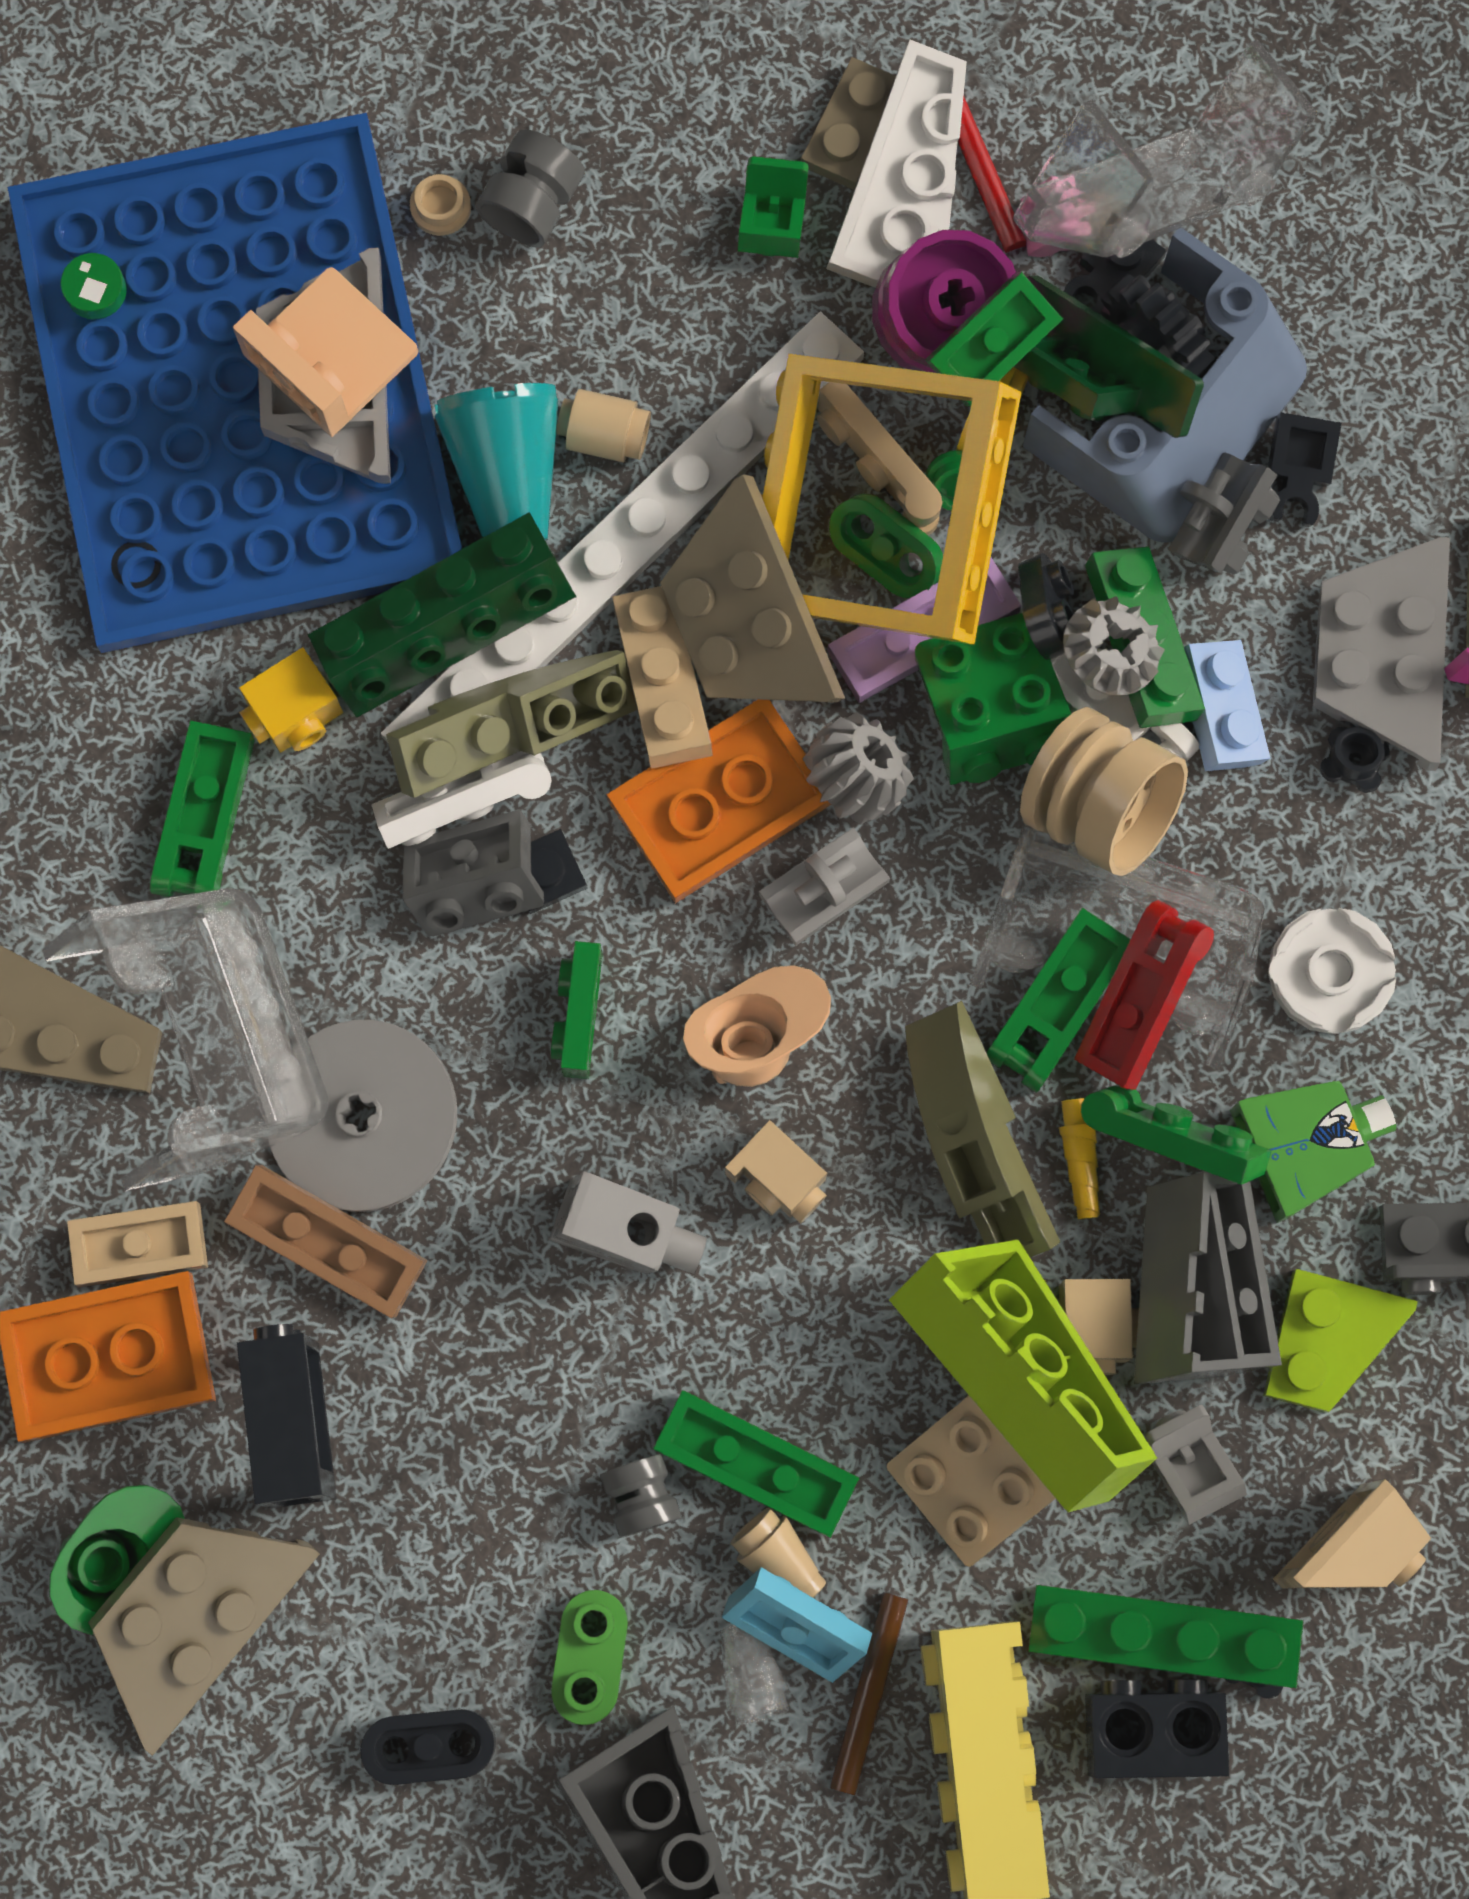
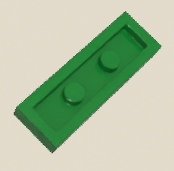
M1149 546L1093 552L1086 562L1085 568L1096 601H1106L1117 596L1120 604L1129 608L1141 606L1140 616L1149 625H1158L1156 640L1158 645L1165 649L1158 663L1157 670L1159 672L1144 688L1128 695L1139 728L1197 721L1205 707ZM1109 634L1112 648L1117 649L1120 653L1130 643L1128 638L1113 639Z
M682 1390L653 1448L654 1451L828 1538H831L859 1480V1477Z

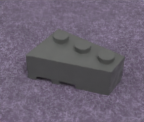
M1201 1172L1147 1187L1134 1384L1226 1377L1282 1365L1250 1181L1240 1185L1211 1173Z

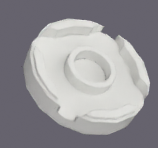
M1338 908V910L1317 909L1305 912L1284 928L1271 949L1268 976L1273 996L1288 1017L1309 1030L1339 1034L1360 1029L1383 1011L1395 990V956L1390 941L1378 925L1356 911Z

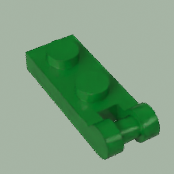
M190 720L152 871L151 894L172 897L173 893L177 892L194 896L195 903L209 906L216 905L222 882V872L255 742L252 733ZM183 850L202 854L198 871L179 867Z
M1081 908L987 1051L991 1064L997 1068H1000L1002 1064L1006 1065L1024 1077L1021 1084L1037 1093L1111 982L1131 939L1086 909ZM1026 1027L1048 1040L1038 1056L1017 1043Z
M1117 1084L1090 1093L1081 1104L1082 1118L1094 1130L1240 1185L1265 1175L1272 1150L1251 1143L1253 1136L1242 1129L1228 1125H1215L1214 1129L1192 1121L1193 1113L1183 1107L1168 1103H1157L1155 1107L1142 1102L1137 1090L1122 1088Z

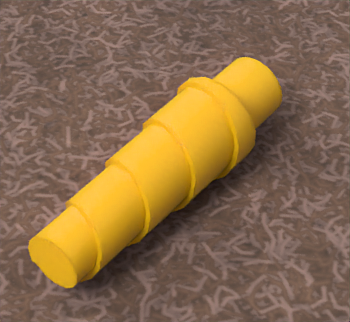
M1084 1098L1061 1101L1064 1126L1059 1127L1078 1220L1097 1218L1100 1215L1097 1193L1099 1191L1096 1153L1097 1137L1096 1130L1089 1127L1082 1118L1081 1104Z

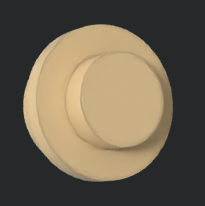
M442 174L429 176L422 180L411 194L410 211L416 225L426 233L437 236L455 233L469 219L471 213L469 193L465 186L453 177Z

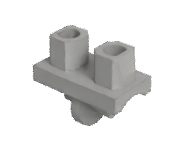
M853 827L759 891V896L793 944L797 946L888 884L890 877L871 855Z

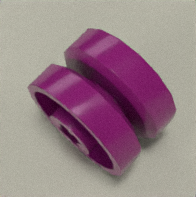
M941 230L918 239L883 270L874 290L872 322L881 346L901 367L909 370L936 373L925 359L1016 272L1012 261L993 241L968 230ZM939 297L949 300L952 312L951 307L941 308Z

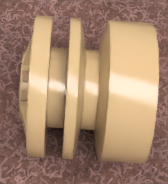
M1085 707L1073 712L1059 724L1042 746L1029 770L1022 791L1020 813L1024 823L1037 831L1048 833L1049 837L1058 843L1068 845L1075 842L1079 855L1112 874L1124 876L1134 871L1151 855L1165 836L1176 816L1186 790L1188 777L1186 761L1151 740L1141 737L1133 741L1129 728L1114 721L1110 722L1109 717L1094 709Z

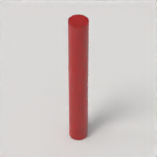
M963 95L960 138L957 142L1005 253L1026 246L1027 240Z

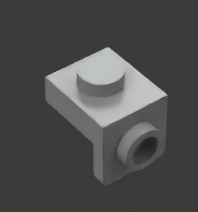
M1199 1405L1187 1412L1184 1410L1172 1412L1160 1419L1154 1428L1146 1433L1145 1438L1157 1456V1459L1152 1464L1189 1525L1247 1495L1245 1483L1214 1435L1210 1416L1203 1405Z

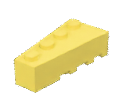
M1009 1621L932 1630V1645L921 1646V1659L925 1685H938L941 1712L929 1713V1723L934 1754L946 1753L949 1780L937 1782L942 1822H955L958 1849L946 1851L951 1892L963 1891L964 1899L1050 1898L1041 1811L1038 1800H1033L1031 1790L1032 1786H1036L1034 1747L1029 1731H1024L1022 1720L1023 1717H1027V1707H1029L1026 1677L1023 1676L1020 1662L1015 1663L1013 1647L1023 1646L1020 1622Z

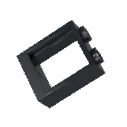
M277 1324L253 1329L254 1340L236 1342L255 1505L273 1509L336 1500L319 1343L306 1334L301 1333V1330H293V1324Z

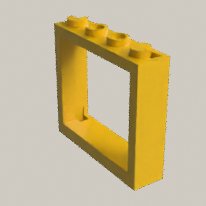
M788 354L786 370L780 374L776 385V401L779 409L775 431L770 434L765 445L764 460L768 469L764 491L761 494L788 560L821 381L972 401L932 616L802 595L812 618L974 645L1021 392L1000 381Z

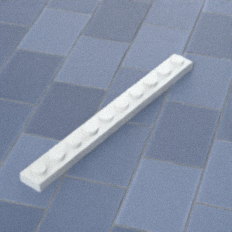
M820 311L558 562L576 598L450 666L381 732L382 738L388 743L386 734L430 716L428 706L488 683L546 666L613 601L612 596L619 595L726 492L735 478L744 475L764 455L767 439L775 431L779 409L776 401V385L780 374L786 370L788 354L860 363L864 359V351ZM821 381L820 389L828 382Z

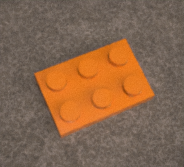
M757 699L708 730L713 756L653 769L649 767L606 794L607 801L675 904L832 805L828 801L820 802L821 792L817 787L806 781L811 773V770L803 760L806 753L770 700Z
M189 1271L0 1312V1344L18 1442H31L216 1401L193 1275Z

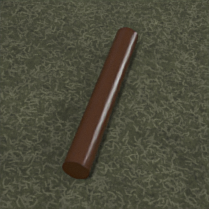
M883 1592L830 1784L831 1789L851 1795L856 1794L909 1601L906 1598Z

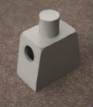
M583 1171L570 1179L548 1240L644 1274L657 1272L661 1263L694 1274L702 1258L707 1237L675 1226L679 1215V1208ZM630 1219L641 1223L645 1229V1239L642 1245L631 1241L628 1236L627 1227Z

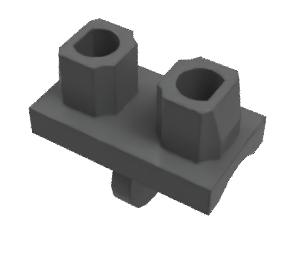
M1224 452L1205 485L1190 480L1186 481L1180 494L1191 502L1193 506L1168 550L1178 558L1218 573H1222V571L1233 575L1239 573L1249 556L1248 545L1241 540L1251 521L1260 524L1270 519L1280 501L1279 496L1271 487L1277 474L1267 466L1252 464Z

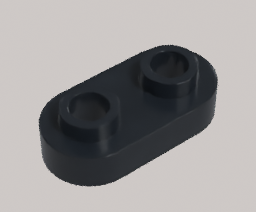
M1041 553L1018 564L1023 616L1028 632L1040 655L1045 660L1065 654L1063 644L1064 632L1069 619L1074 614L1067 602V597L1074 594V589L1064 564L1060 560L1051 562L1046 554Z
M470 1709L395 1715L382 1718L371 1725L362 1739L360 1755L363 1766L368 1774L378 1782L387 1785L461 1779L476 1775L486 1768L495 1753L496 1737L490 1722L480 1713ZM458 1730L470 1732L475 1739L474 1750L468 1756H459L451 1749L450 1739ZM394 1736L403 1738L408 1745V1755L400 1763L389 1761L384 1754L386 1741Z

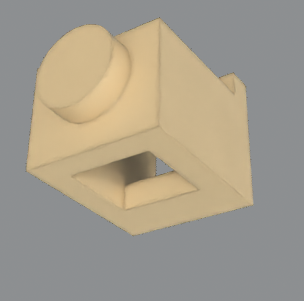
M770 1120L725 1167V1175L732 1182L736 1183L743 1174L751 1181L744 1190L767 1213L773 1216L780 1208L790 1218L793 1216L800 1224L813 1213L827 1196L819 1188L825 1182L827 1172Z

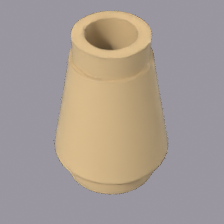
M770 1508L764 1509L753 1517L731 1540L730 1544L739 1553L736 1560L752 1573H755L762 1567L775 1576L786 1579L794 1587L813 1598L826 1584L825 1579L818 1573L819 1570L787 1517L784 1515L778 1518Z

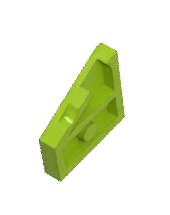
M1294 1269L1277 1335L1282 1365L1269 1368L1263 1396L1324 1413L1330 1412L1416 1311L1418 1301Z

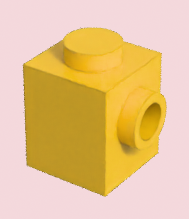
M303 647L239 687L248 704V707L239 712L242 719L259 744L270 738L280 753L291 746L294 751H301L315 744L326 733L324 725L343 714L336 695Z

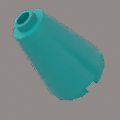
M548 383L514 384L515 391L494 392V387H487L453 394L437 400V404H434L435 418L482 538L530 512L547 541L558 412V398L555 385Z

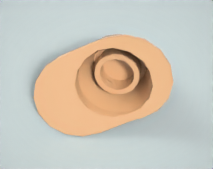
M794 965L773 967L754 975L723 995L711 999L697 1008L685 1023L683 1042L688 1055L702 1068L712 1071V1075L719 1084L730 1083L735 1086L745 1087L765 1084L780 1074L788 1062L790 1052L805 1044L822 1029L830 1014L831 995L825 981L812 970Z

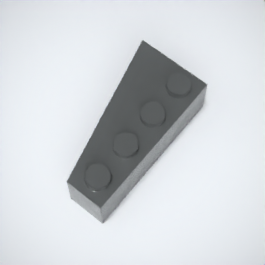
M675 1706L667 1709L554 1783L624 1899H735L722 1862L719 1844L714 1830L712 1831L700 1793L701 1788L685 1746Z

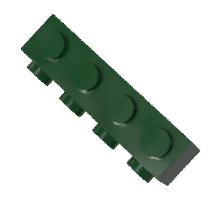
M528 512L307 635L328 679L355 717L358 718L576 598V595L531 513Z

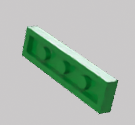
M1036 1585L1029 1652L1297 1688L1304 1621Z

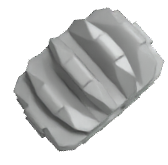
M856 712L847 718L840 717L834 723L829 722L816 733L817 738L810 743V749L803 757L806 766L811 770L806 781L819 789L822 794L820 802L828 801L834 806L836 816L839 819L849 815L853 821L862 825L868 820H877L883 814L885 816L901 804L900 800L907 795V786L914 779L911 771L905 766L910 756L898 749L895 744L897 735L888 736L883 732L881 722L878 719L867 722L862 715Z

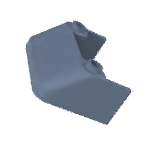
M1181 227L1172 235L1160 273L1204 303V312L1208 323L1214 330L1231 341L1202 378L1204 387L1188 435L1174 438L1163 430L1161 432L1157 431L1140 418L1121 415L1107 420L1088 441L1038 404L1030 415L1023 443L1025 449L1145 536L1158 542H1173L1193 506L1191 502L1180 494L1185 482L1190 480L1205 485L1224 452L1245 460L1275 422L1276 416L1283 412L1297 394L1307 372L1304 355L1264 288L1255 279Z

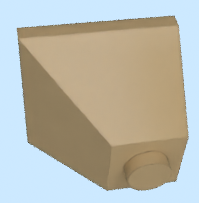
M1386 1479L1364 1483L1352 1493L1273 1580L1281 1588L1387 1587L1392 1581L1398 1587H1401L1426 1561L1420 1550L1431 1540V1537L1397 1490Z

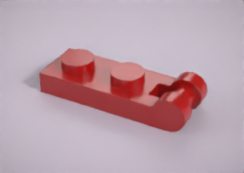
M1160 900L1152 902L1141 916L1074 1060L1122 1088L1136 1090L1196 963L1203 959L1211 948L1214 940L1213 929L1196 919L1186 922L1178 918V911ZM1167 940L1173 943L1166 960H1163L1156 956V953L1161 943Z

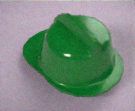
M148 1485L125 1486L105 1495L90 1509L79 1526L62 1543L49 1575V1597L56 1614L72 1629L93 1635L88 1623L174 1519L176 1517L185 1519L180 1505L167 1492Z

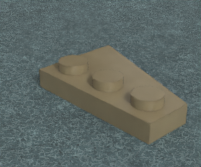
M0 945V1070L150 1094L162 1031L159 1028Z

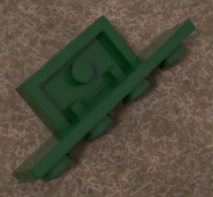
M1038 275L1027 276L1028 280L1063 318L1056 327L1014 366L1029 376L1028 382L1032 386L1042 391L1056 394L1071 404L1070 410L1074 414L1085 419L1101 421L1107 415L1135 412L1174 438L1188 435L1204 387V382L1200 377Z

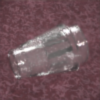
M735 1625L721 1629L719 1634L722 1641L721 1650L727 1711H734L737 1724H753L777 1717L789 1711L785 1696L791 1691L769 1646Z

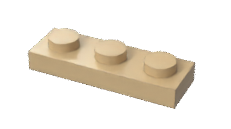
M662 586L612 596L650 768L653 769L713 756L712 744L691 657Z

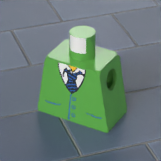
M1340 1081L1246 1098L1237 1102L1230 1109L1236 1127L1247 1131L1253 1136L1251 1143L1272 1150L1265 1175L1258 1177V1180L1276 1223L1290 1218L1375 1165L1374 1158L1367 1142L1396 1131L1393 1112L1383 1095L1351 1106Z

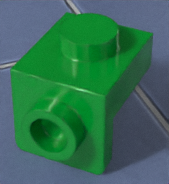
M756 156L748 159L745 195L738 237V252L756 253L765 256L799 257L809 169L806 162Z

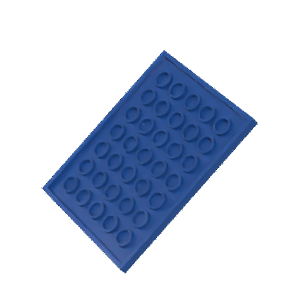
M367 113L7 187L96 646L101 653L381 594L462 549L419 349L418 355L386 385L391 483L381 484L263 435L260 427L258 368L243 355L233 330V326L250 310L256 314L257 308L281 295H292L298 292L305 282L322 274L327 268L333 267L339 272L360 260L359 253L369 248H379L382 272L383 314L412 339L418 348ZM99 253L108 256L119 266L125 279L127 289L125 300L114 314L106 318L87 319L79 316L69 307L62 293V273L65 267L80 255ZM127 542H147L151 544L157 552L142 547H131L120 555L117 566L124 586L115 579L111 569L112 558L116 550ZM154 560L161 563L160 572L151 584L136 589L131 585V582L144 581L152 574L155 565Z

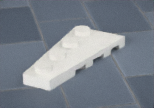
M909 40L829 259L827 270L876 288L883 270L905 249L909 248L920 238L941 230H949L952 197L955 192V162L957 141L960 138L967 61ZM939 297L941 308L944 306V297Z

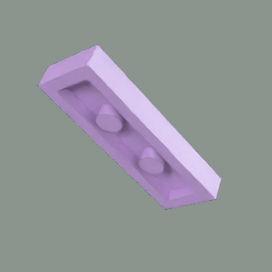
M992 557L990 558L978 625L1018 614L1021 609L1020 602ZM938 583L934 584L929 590L926 589L892 609L932 616ZM860 626L828 644L827 652L858 703H861L919 670L915 661V647L918 643L931 638Z

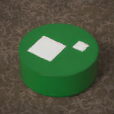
M87 253L74 258L65 267L61 277L62 293L69 307L83 318H106L114 314L125 300L127 289L122 272L111 258L103 254Z

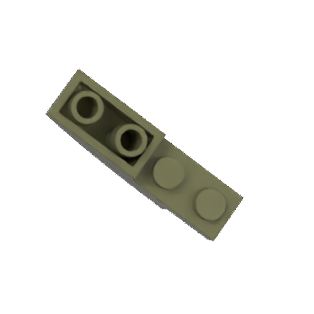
M614 650L544 666L455 695L428 706L430 716L390 732L386 736L401 792L416 798L520 751L535 756L637 710L624 652Z
M957 1002L906 1025L908 1058L922 1121L941 1177L958 1217L962 1218L969 1214L972 1215L985 1245L1019 1240L1029 1257L1048 1251L1060 1243L1059 1237L1006 1125L1015 1119L1016 1116L963 1002Z

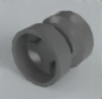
M662 1454L644 1458L600 1474L605 1494L613 1497L618 1512L614 1517V1522L619 1538L628 1537L682 1518L677 1499L668 1495L664 1481L668 1471Z

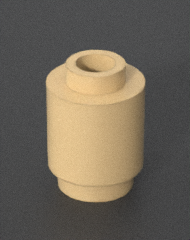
M578 389L574 400L567 398L563 400L558 417L557 435L566 437V450L623 463L627 457L641 460L648 437L651 411L637 408V401Z

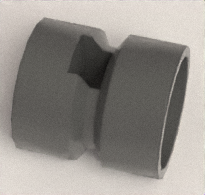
M519 130L500 160L504 173H494L490 177L476 201L475 207L481 218L493 229L529 247L540 248L545 245L561 217L557 204L565 205L570 201L585 175V167L576 155L558 141L533 130Z

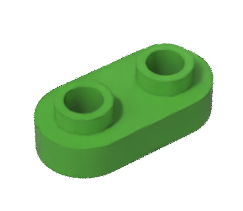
M589 1590L576 1595L565 1607L561 1619L551 1689L552 1700L561 1716L579 1725H590L604 1719L613 1710L619 1693L628 1618L622 1603L615 1596L605 1591ZM592 1610L600 1611L607 1620L605 1632L598 1637H591L582 1629L584 1615ZM579 1678H589L597 1686V1696L589 1704L577 1702L572 1695L573 1684Z

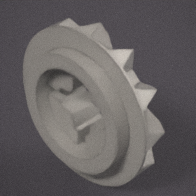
M1117 596L1098 602L1095 599H1091L1069 619L1063 639L1065 655L1074 673L1086 685L1108 695H1129L1144 688L1159 672L1157 670L1158 663L1165 649L1160 647L1156 640L1158 625H1149L1140 616L1141 606L1129 608L1120 604ZM1109 634L1113 639L1123 637L1124 639L1128 638L1130 641L1121 653L1117 649L1097 651Z

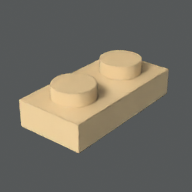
M197 1201L67 1221L74 1284L79 1288L208 1268L201 1206Z

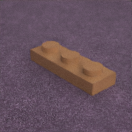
M255 1165L224 1221L390 1318L397 1317L428 1261L263 1165Z

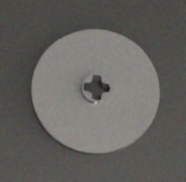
M352 1020L337 1023L318 1031L303 1041L281 1066L268 1097L266 1110L267 1135L270 1148L279 1168L292 1183L342 1211L371 1212L382 1210L402 1203L418 1193L434 1178L445 1162L452 1147L457 1126V1101L454 1086L447 1069L438 1055L424 1041L406 1029L377 1020ZM359 1099L369 1107H376V1114L368 1118L367 1124L369 1128L363 1132L354 1124H346V1116L355 1112L353 1102Z

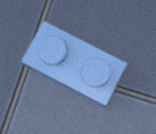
M1241 640L1195 643L1185 646L1184 649L1205 707L1198 720L1193 721L1205 771L1245 768L1260 765L1269 760L1270 755Z

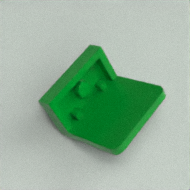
M1023 613L978 625L974 645L931 638L918 643L915 647V661L942 733L943 764L950 785L964 781L981 783L994 778L1002 770L1026 763L1033 765L1042 746L1057 726L1071 715L1051 659L1045 660L1038 652L1028 632Z

